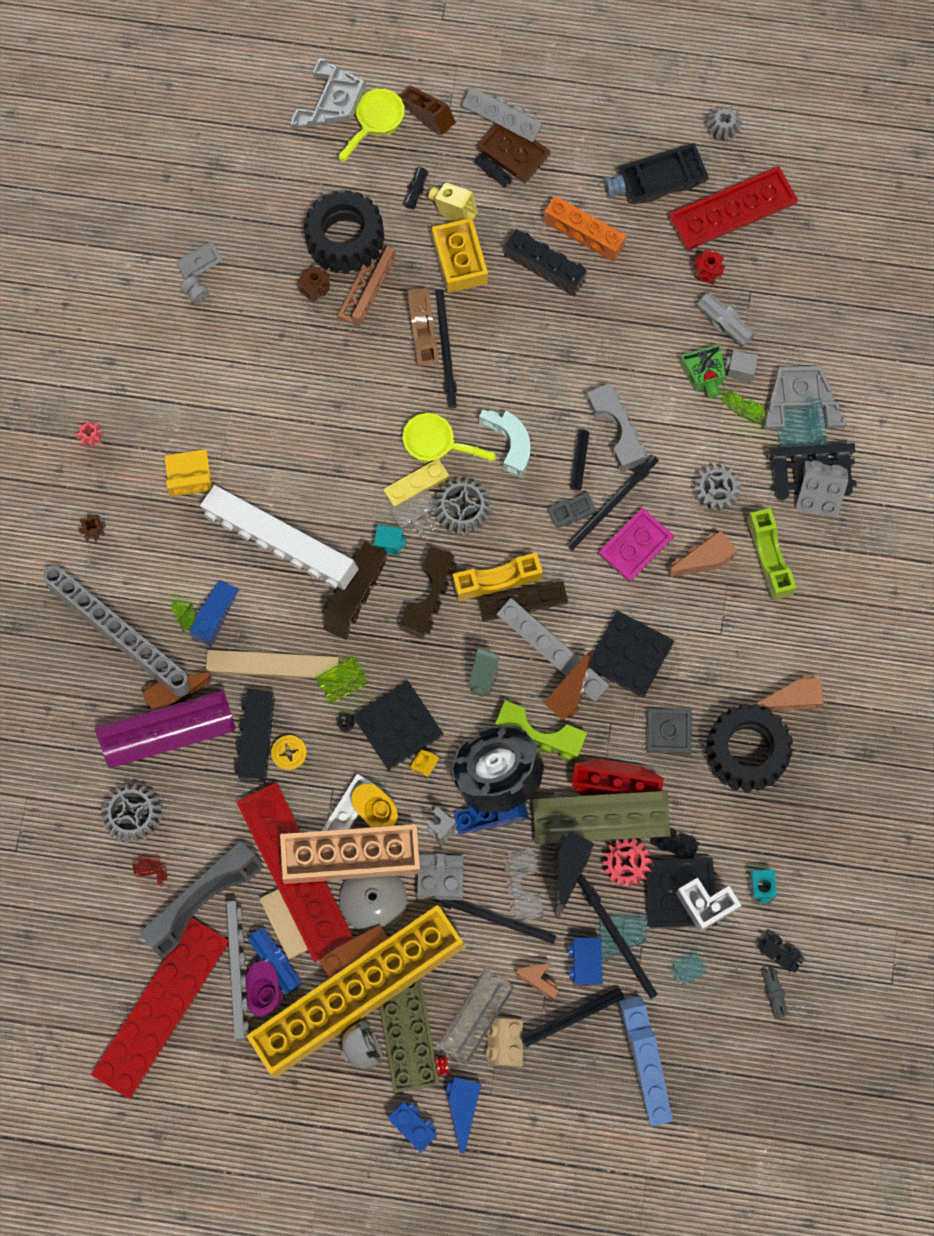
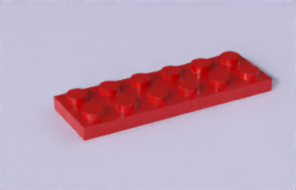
M780 166L671 212L668 218L686 251H689L797 204L798 199Z

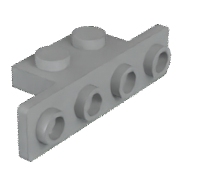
M473 87L469 89L462 104L464 107L531 142L535 141L542 123L524 114L525 109L514 104V107L507 105L508 100L498 95L496 98H493Z

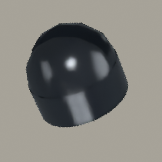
M343 713L337 719V726L341 731L348 732L355 725L351 714ZM344 717H348L346 727L343 726Z

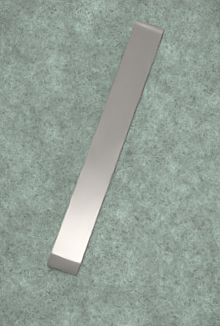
M49 566L44 570L43 578L52 593L173 695L181 697L188 694L190 683L183 670L60 567ZM54 577H59L57 580L51 581ZM74 590L72 593L66 594L67 591ZM89 603L87 606L81 607L82 604ZM105 616L103 619L97 620V617ZM120 628L118 632L112 633L114 629ZM132 641H136V643H135L134 645H132V646H127L128 643H130V642H132ZM145 655H152L149 659H143ZM161 668H168L165 672H158ZM177 681H184L179 686L174 685Z

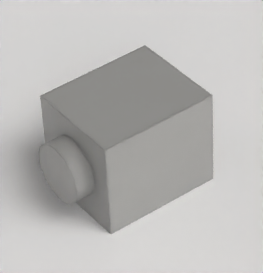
M733 350L732 356L727 357L725 369L728 370L727 377L752 383L758 355Z

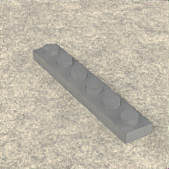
M510 598L497 613L502 620L565 676H568L581 661L574 652L513 598ZM590 667L584 692L592 700L596 701L610 684Z
M227 901L234 1037L236 1041H245L246 1035L249 1034V1021H245L244 1012L248 1011L247 997L243 998V989L247 987L246 974L242 975L241 967L245 966V953L240 950V943H244L243 929H239V920H243L242 907H238L236 901Z

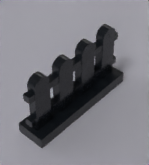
M855 443L769 448L766 452L767 460L773 461V464H769V470H773L774 485L770 486L771 492L775 491L776 498L781 501L788 498L790 490H796L797 496H799L804 479V463L808 461V458L815 457V461L825 465H840L847 469L848 484L844 496H849L853 491V486H857L856 480H852L851 465L855 464V460L850 459V455L855 452ZM829 456H836V460H829ZM786 459H794V462L787 463ZM787 469H795L796 484H788Z

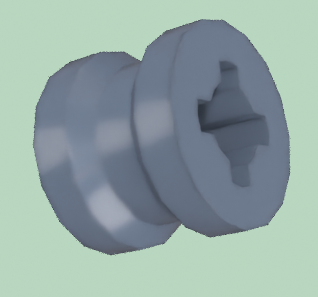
M617 175L614 179H604L605 190L609 199L614 198L618 194L620 196L626 195L622 175Z

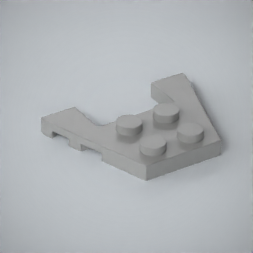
M319 57L312 73L317 78L328 79L315 111L296 108L290 121L293 129L352 120L367 85L364 80L347 71L340 70L336 65L329 64L325 59Z
M821 366L778 368L764 430H781L785 428L783 411L785 408H824L826 428H845L847 426L846 419L842 417L839 411L838 402L834 400L830 392V385Z

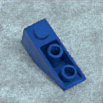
M525 802L507 812H481L468 808L454 813L459 835L510 825L529 819Z

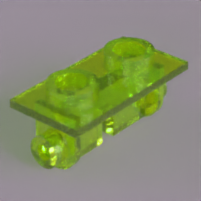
M181 602L173 603L171 610L175 614V619L180 624L183 633H185L188 629H191L197 613L192 603L188 607Z

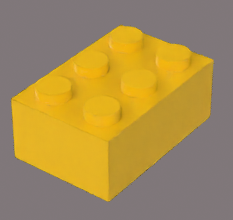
M468 218L432 227V240L447 293L488 284V271L473 219Z

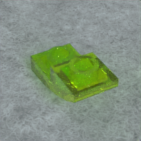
M729 390L724 395L722 403L737 415L758 424L764 421L766 413L761 404L755 403L752 399L745 404L743 398L732 390Z

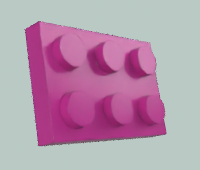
M642 507L599 551L598 555L630 583L670 543L674 535Z

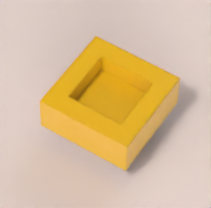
M420 750L410 769L415 773L428 777L434 770L439 757L433 753Z

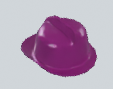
M267 961L254 963L249 969L246 978L248 1008L256 1016H265L275 1012L280 1006L283 992L278 984V975L274 966Z

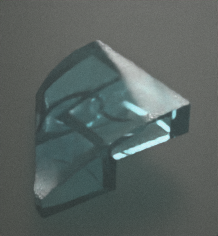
M609 916L629 948L647 942V919L645 916ZM599 919L602 962H606L609 958L621 953L601 919Z

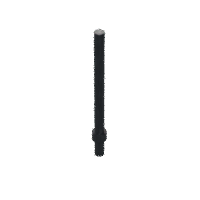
M436 290L446 381L444 383V391L447 393L448 407L452 409L457 407L455 394L457 392V384L453 377L444 291Z
M652 455L643 466L640 465L634 471V475L566 545L571 551L582 542L640 480L643 481L649 475V471L659 462L658 458Z
M586 878L580 880L578 884L587 897L585 900L590 907L593 906L650 999H653L658 993L601 904L600 896L597 892L594 893Z
M432 900L443 904L442 907L451 910V908L460 910L554 944L556 935L459 900Z

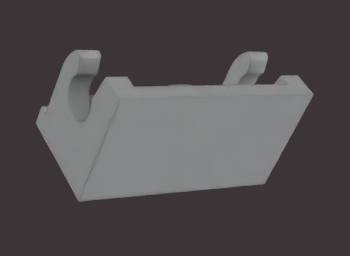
M436 807L433 810L435 823L433 824L430 820L427 821L429 826L428 832L438 841V845L442 847L456 831V822L439 807Z

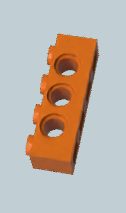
M554 196L544 211L543 223L615 262L625 247L627 235L557 196Z

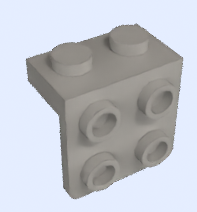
M805 461L803 467L804 479L796 508L800 511L837 517L848 484L847 469L840 465L830 466L819 461Z

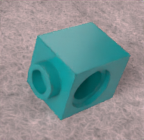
M377 525L374 546L388 552L387 554L400 556L401 549H405L407 536H403V529Z
M775 869L751 871L749 876L752 901H758V904L772 903V900L777 897ZM758 883H766L769 891L766 893L761 892L758 889Z

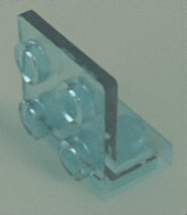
M813 399L810 407L783 409L785 428L778 430L780 448L825 444L827 435L821 399Z

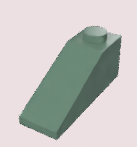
M478 648L469 682V689L472 690L473 694L484 697V695L490 696L498 674L499 655Z

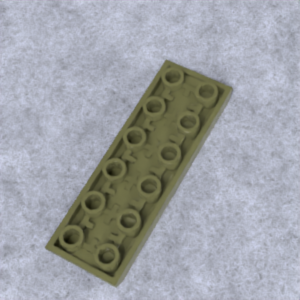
M668 791L533 799L536 845L559 843L562 835L567 836L569 831L589 841L671 837Z
M419 979L380 1006L394 1093L439 1085L422 979Z

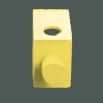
M445 183L440 190L433 187L429 192L428 198L436 202L438 212L454 222L468 218L474 220L478 214L473 192Z

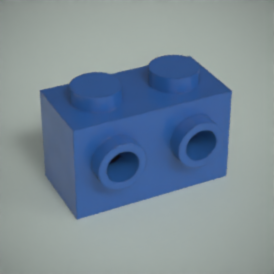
M601 937L574 938L573 944H569V958H573V967H569V980L574 981V986H601L603 984Z
M403 1102L390 1115L388 1121L422 1153L437 1137L434 1133L437 1128L428 1119L423 1122L417 1116L420 1111L412 1103L407 1105Z

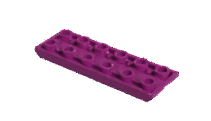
M222 690L94 729L107 767H117L228 734L236 728L225 692Z

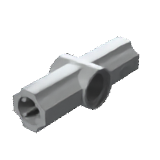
M710 292L706 293L697 303L696 307L712 320L713 326L719 332L727 333L741 347L746 346L755 336V332L740 320V316L735 309L723 305Z

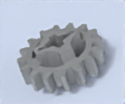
M714 464L712 470L707 466L705 467V473L699 472L698 477L700 479L695 481L697 487H695L694 493H700L697 496V500H704L703 507L709 504L710 510L717 506L718 510L722 511L724 505L729 509L731 502L734 504L737 502L736 497L740 496L741 493L738 490L741 487V482H736L739 477L738 475L732 476V468L726 471L725 465L718 469L717 465ZM728 481H729L730 484H731V488L728 487V484H727ZM704 484H705V487L708 489V493H707V494H706V492H705V490H704Z

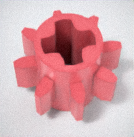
M87 420L86 424L78 425L80 432L76 433L78 439H81L80 443L82 446L87 444L93 448V445L101 444L99 436H103L104 433L99 429L100 426L97 422L93 425Z

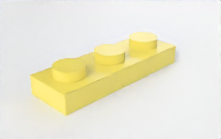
M439 459L434 460L384 488L383 492L393 508L396 509L449 479V474Z

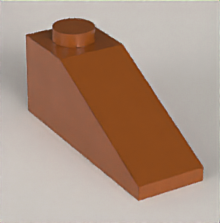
M591 651L582 658L544 702L562 720L567 716L572 718L580 709L577 705L582 700L593 657Z
M208 672L187 676L190 683V691L181 697L173 695L159 682L149 684L141 695L151 710L154 711L186 701L213 680ZM177 681L174 685L179 686L184 681Z
M378 925L337 947L320 959L319 962L329 978H331L389 937L381 925Z

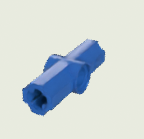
M264 928L257 930L248 938L249 943L260 956V961H267L274 966L278 975V984L286 995L302 985L301 980L290 967V962L279 946L277 947Z

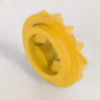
M292 735L280 737L275 741L271 749L272 760L277 767L283 770H295L302 766L307 755L306 746L303 741ZM286 745H288L291 751H296L292 754V761L287 756H281L286 753Z

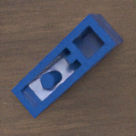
M220 580L218 581L200 609L189 631L193 640L210 647L213 646L239 588Z
M454 1077L453 1082H448L446 1095L450 1096L449 1105L459 1151L461 1154H465L481 1084Z

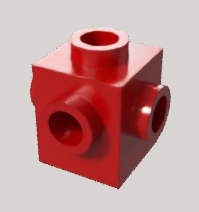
M704 250L702 257L697 256L694 268L697 269L695 278L714 285L717 277L721 278L725 266L722 265L724 257L715 251Z

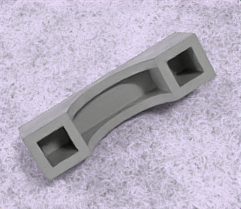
M611 383L587 392L586 401L594 418L607 419L618 428L621 439L614 446L612 455L622 473L644 464L647 451L644 444H640L637 439V429L634 425L630 424L626 407H622L619 402L620 395L616 388L613 389Z

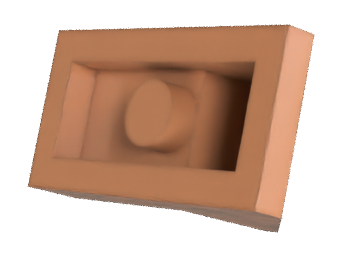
M550 963L518 969L516 976L554 1001L559 993L556 989L557 985L547 978L545 981L541 979Z

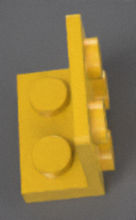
M207 450L171 454L164 457L167 473L166 485L170 497L205 492L212 489Z

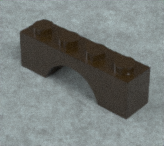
M430 546L423 563V573L430 579L432 590L429 596L422 602L406 606L399 623L400 631L422 639L425 638L426 633H431L434 622L431 620L434 613H439L442 604L439 601L442 594H446L449 587L447 579L449 574H454L457 566L455 555Z

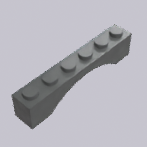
M240 841L140 931L139 934L164 959L180 944L187 924L205 902L226 888L248 882L264 865Z

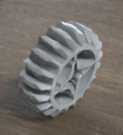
M457 478L456 484L449 481L448 487L443 485L441 487L442 492H437L436 494L438 499L434 500V505L436 506L434 513L439 514L436 520L438 522L443 521L441 524L443 528L449 525L448 531L450 533L454 529H457L458 536L461 534V530H465L466 535H469V529L476 533L477 526L483 528V521L489 520L487 515L491 513V508L489 507L491 500L487 499L489 493L483 492L484 487L482 485L476 488L477 482L475 480L469 484L468 478H465L464 483H460V479ZM461 493L458 498L448 500L451 496ZM468 494L474 496L479 504L469 500ZM465 499V509H463L461 514L460 504ZM446 509H450L451 512H455L458 518H452L447 513ZM477 513L473 518L464 520L467 515Z
M137 783L133 784L132 789H130L128 784H125L124 791L118 786L116 787L118 794L114 795L113 792H110L109 795L112 800H104L108 807L101 808L102 813L107 814L101 817L103 822H107L104 828L106 830L111 829L109 832L111 837L117 834L116 840L119 842L125 836L126 844L130 843L131 837H133L135 843H139V836L143 840H147L145 833L149 832L153 835L154 831L151 827H159V823L154 820L162 819L161 814L155 813L162 810L161 805H156L159 802L158 797H153L154 792L152 790L146 793L147 788L144 785L138 791ZM138 797L146 802L132 804L127 798ZM121 802L123 809L114 819L115 809ZM127 805L134 811L136 822L129 816ZM149 808L148 818L142 825L140 818L146 812V809ZM132 823L136 829L124 830L117 825Z

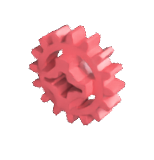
M624 839V843L616 840L617 846L609 845L608 847L611 852L604 853L608 861H604L603 865L609 867L605 870V873L611 875V881L615 882L617 880L619 886H623L624 882L627 887H631L632 882L640 885V878L647 879L644 873L651 872V869L647 867L648 864L653 863V860L647 858L651 854L650 851L644 850L646 845L643 843L638 845V840L633 839L631 843L629 839ZM626 848H633V849H630L628 852H622V851H621V850L626 849ZM622 857L629 859L633 868L627 866ZM640 858H641V867H639V859H640ZM627 873H634V875L623 877V875L625 876Z

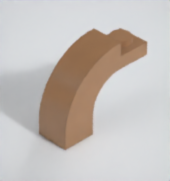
M429 288L407 290L418 366L439 363Z

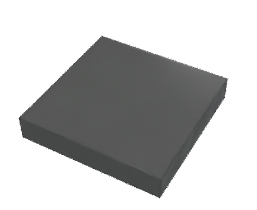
M648 708L647 753L691 754L692 710Z

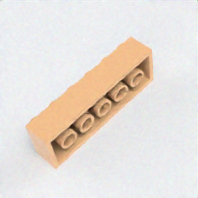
M416 824L280 834L284 884L420 873Z

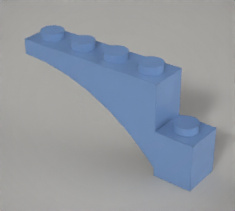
M641 995L620 1000L621 1016L634 1058L649 1124L653 1127L673 1122L656 1036L650 1027L646 1005Z

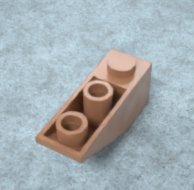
M722 531L716 535L711 533L704 539L705 543L700 547L697 545L692 547L687 552L688 556L684 559H676L670 565L671 568L668 575L674 577L719 569L735 557L737 549Z

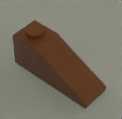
M411 85L398 95L404 107L430 130L440 135H443L456 123L448 104Z

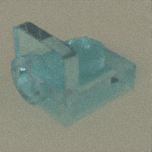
M697 952L672 965L674 970L671 971L676 982H681L683 986L708 973Z

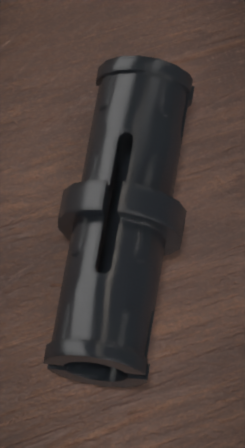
M480 153L475 158L474 164L483 169L489 178L495 179L504 188H507L512 183L513 177L503 171L498 163L492 162L483 153Z
M417 167L412 182L408 184V193L403 202V206L408 209L414 210L416 208L420 194L424 192L423 186L429 174L425 168Z

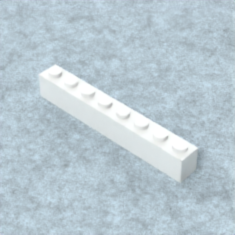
M216 485L213 486L200 505L204 511V516L212 522L217 520L226 530L232 531L233 529L237 531L241 538L247 541L249 539L255 541V544L263 550L268 548L273 551L272 553L281 560L284 558L288 559L290 564L297 569L304 568L308 570L307 573L316 579L319 577L324 579L325 583L334 589L339 587L345 590L358 571L354 560Z

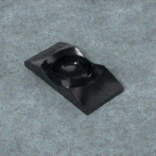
M695 143L617 167L619 174L624 179L626 192L631 204L653 202L667 194L684 192L709 180Z

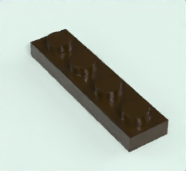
M563 581L479 599L483 622L500 619L497 613L510 598H513L527 612L568 604Z

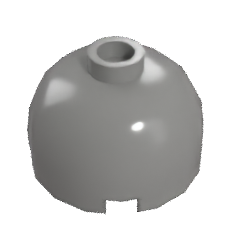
M360 1021L346 1030L342 1038V1049L340 1050L343 1059L359 1069L370 1068L383 1062V1060L379 1059L383 1056V1052L375 1033L370 1034L367 1028L370 1026L365 1021Z

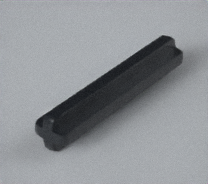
M580 429L578 431L570 485L571 490L580 491L582 489L590 434L588 430Z

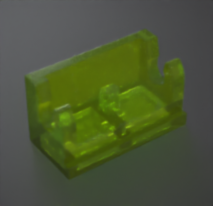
M355 657L316 677L319 687L324 692L329 704L368 683L365 673Z

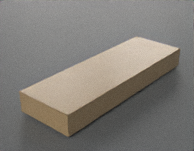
M279 889L259 898L288 959L290 960L308 951Z

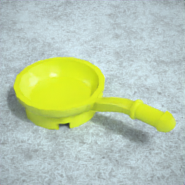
M374 89L362 96L356 109V116L363 129L351 141H348L347 146L339 154V160L346 161L368 133L374 136H382V134H392L398 129L404 117V104L395 92L387 89Z
M424 413L416 415L409 420L403 431L402 439L405 449L411 456L421 462L430 463L441 459L451 450L471 454L474 457L477 456L490 462L496 460V454L492 451L480 449L478 446L473 447L454 443V435L450 424L446 419L437 414Z

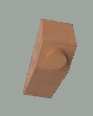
M813 675L803 676L801 679L757 704L760 705V709L765 710L767 707L772 711L820 709L824 704L821 678H814Z

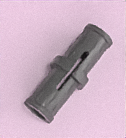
M777 970L763 973L768 990L766 995L771 1001L775 1019L788 1016L789 1013L783 997L785 992L781 990Z

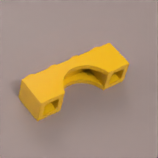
M536 552L517 557L510 563L488 570L470 569L454 573L453 585L458 601L540 581L542 580L543 572Z

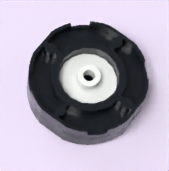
M490 726L479 730V736L469 743L465 740L457 749L451 767L453 781L463 800L473 809L481 812H507L526 802L538 790L545 768L543 758L535 741L522 728L516 726Z

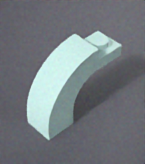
M482 410L479 416V424L502 434L510 445L509 453L503 463V470L523 478L528 468L531 449L530 438L526 428L516 416L508 411H505L503 417H500L498 413L492 410Z

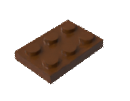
M497 123L477 145V150L495 163H498L525 184L551 154V151L538 141L531 142Z

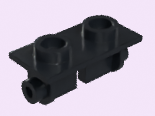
M670 829L671 837L652 839L651 845L676 854L683 859L694 858L699 846L696 838L682 833L680 838L676 839L677 831Z
M766 932L763 938L766 942L761 940L757 946L760 949L759 952L771 960H774L776 955L779 954L781 957L777 964L788 972L793 971L796 973L800 967L797 962L802 964L804 961V957L801 956L802 952L793 946L789 948L783 944V939L774 933L770 935Z

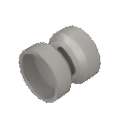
M196 275L188 277L180 286V290L184 294L189 295V299L194 305L201 303L209 295L208 288L200 284V280Z

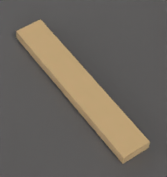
M207 650L206 672L337 680L339 657Z

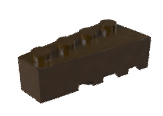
M366 542L362 544L361 548H356L352 560L357 565L358 571L345 590L337 587L333 590L335 594L332 599L328 598L323 608L325 610V631L345 640L348 639L350 624L356 623L362 607L360 604H366L371 592L369 586H375L386 564L388 552Z

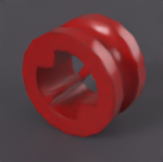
M443 1055V1058L436 1056L438 1077H441L442 1074L449 1076L447 1056Z

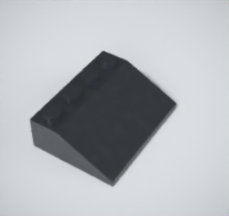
M569 831L567 836L562 835L554 859L557 860L555 865V916L557 918H560L590 858L594 846L593 842Z

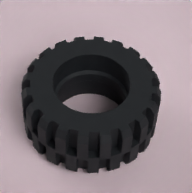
M339 190L333 191L332 195L325 194L321 196L322 200H316L312 204L313 209H308L306 213L307 218L304 219V235L309 254H312V259L316 263L320 262V266L325 270L331 268V272L334 273L343 271V274H350L349 271L355 270V272L361 271L363 265L366 267L372 264L371 259L376 260L378 258L379 250H382L384 245L383 220L377 205H373V201L368 197L364 199L363 194L359 192L352 194L351 190H345L344 193H339ZM339 221H353L364 229L356 240L345 244L335 243L325 236L328 228Z
M740 704L739 708L733 706L717 718L707 736L705 753L708 756L706 759L708 766L713 768L711 772L715 777L719 776L721 778L720 782L726 785L728 783L732 785L731 789L736 791L739 788L744 789V792H751L753 789L760 791L766 786L770 787L782 776L790 763L789 760L793 753L791 748L793 740L792 736L788 735L789 728L787 724L783 725L781 723L782 718L778 714L774 716L771 714V709L767 707L765 710L760 709L758 704H753L752 707H748L747 704ZM744 729L753 730L764 737L769 746V755L763 764L756 767H748L738 763L731 756L728 743L730 737L736 731Z

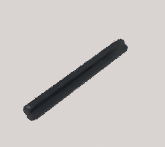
M616 988L523 1034L520 1037L525 1047H528L619 1002L624 998V994L620 988Z

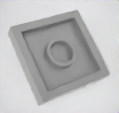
M446 854L419 855L420 873L418 874L417 899L463 900L464 856Z

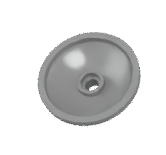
M398 876L346 879L340 891L339 902L343 916L357 930L367 932L381 925L383 930L387 931L402 918L407 905V894L405 886ZM375 893L377 895L376 900H369V895Z

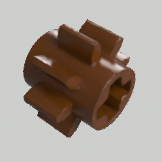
M87 514V518L84 521L80 520L83 528L78 530L80 534H85L84 538L86 541L91 538L97 542V538L105 536L102 528H105L106 524L105 522H100L99 515L94 518Z

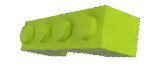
M767 508L752 512L748 517L747 523L772 601L792 596L797 587L791 568L785 563L780 550L777 525L772 509Z
M506 700L495 723V726H516L524 729L528 736L539 746V750L551 754V752L557 753L561 759L572 762V760L577 761L587 736V732L570 725H566L556 733H540L528 723L526 708Z

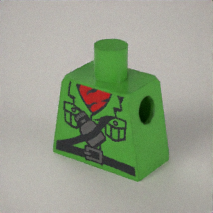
M720 344L681 355L680 366L695 391L705 389L708 398L720 395L718 385L723 384L725 379Z

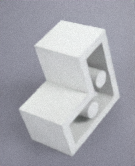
M698 878L679 888L676 892L699 932L741 907L730 886L709 897Z

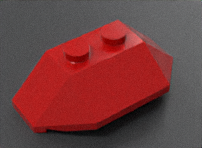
M595 759L575 763L572 787L581 796L662 791L664 778L643 766Z

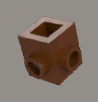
M313 265L301 274L297 282L298 291L315 303L320 296H325L330 290L329 274L323 268L318 269Z

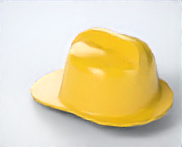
M361 784L355 788L351 798L353 808L371 828L394 826L397 823V807L391 797L387 796L379 787L373 784Z

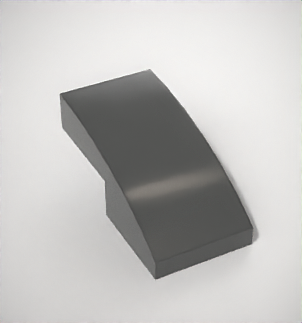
M588 492L568 501L566 499L547 508L556 528L577 522L597 513Z

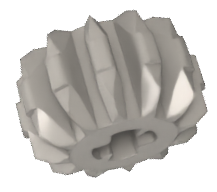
M724 105L721 106V109L715 107L713 113L708 115L707 128L710 129V135L716 134V140L720 137H723L724 141L728 137L733 139L736 133L740 132L742 119L739 118L738 111L732 112V106L729 109H726Z

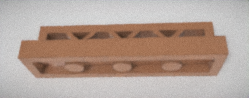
M387 246L385 251L379 250V255L382 257L377 265H373L372 262L369 268L365 265L362 266L337 315L339 319L358 327L362 326L395 259L394 248ZM373 271L374 273L370 281L365 283L363 279L364 274ZM364 288L365 291L361 299L356 301L355 292ZM356 306L352 317L345 315L347 308Z

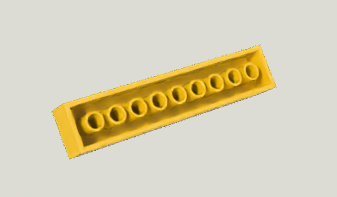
M437 905L246 1037L270 1075L277 1078L456 955L466 946L439 905Z

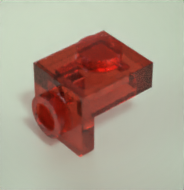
M144 859L138 861V864L133 865V874L136 877L157 874L158 885L160 887L165 886L164 880H168L166 866L163 867L160 861L152 862L151 859Z

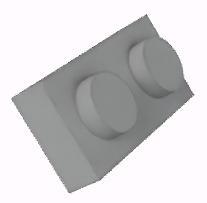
M210 241L175 263L186 280L192 275L197 276L221 262L222 259L215 245Z

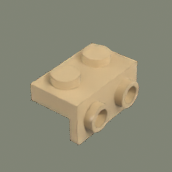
M503 1018L488 1020L486 1028L488 1036L486 1050L487 1065L492 1067H523V1043L520 1038L523 1035V1020Z

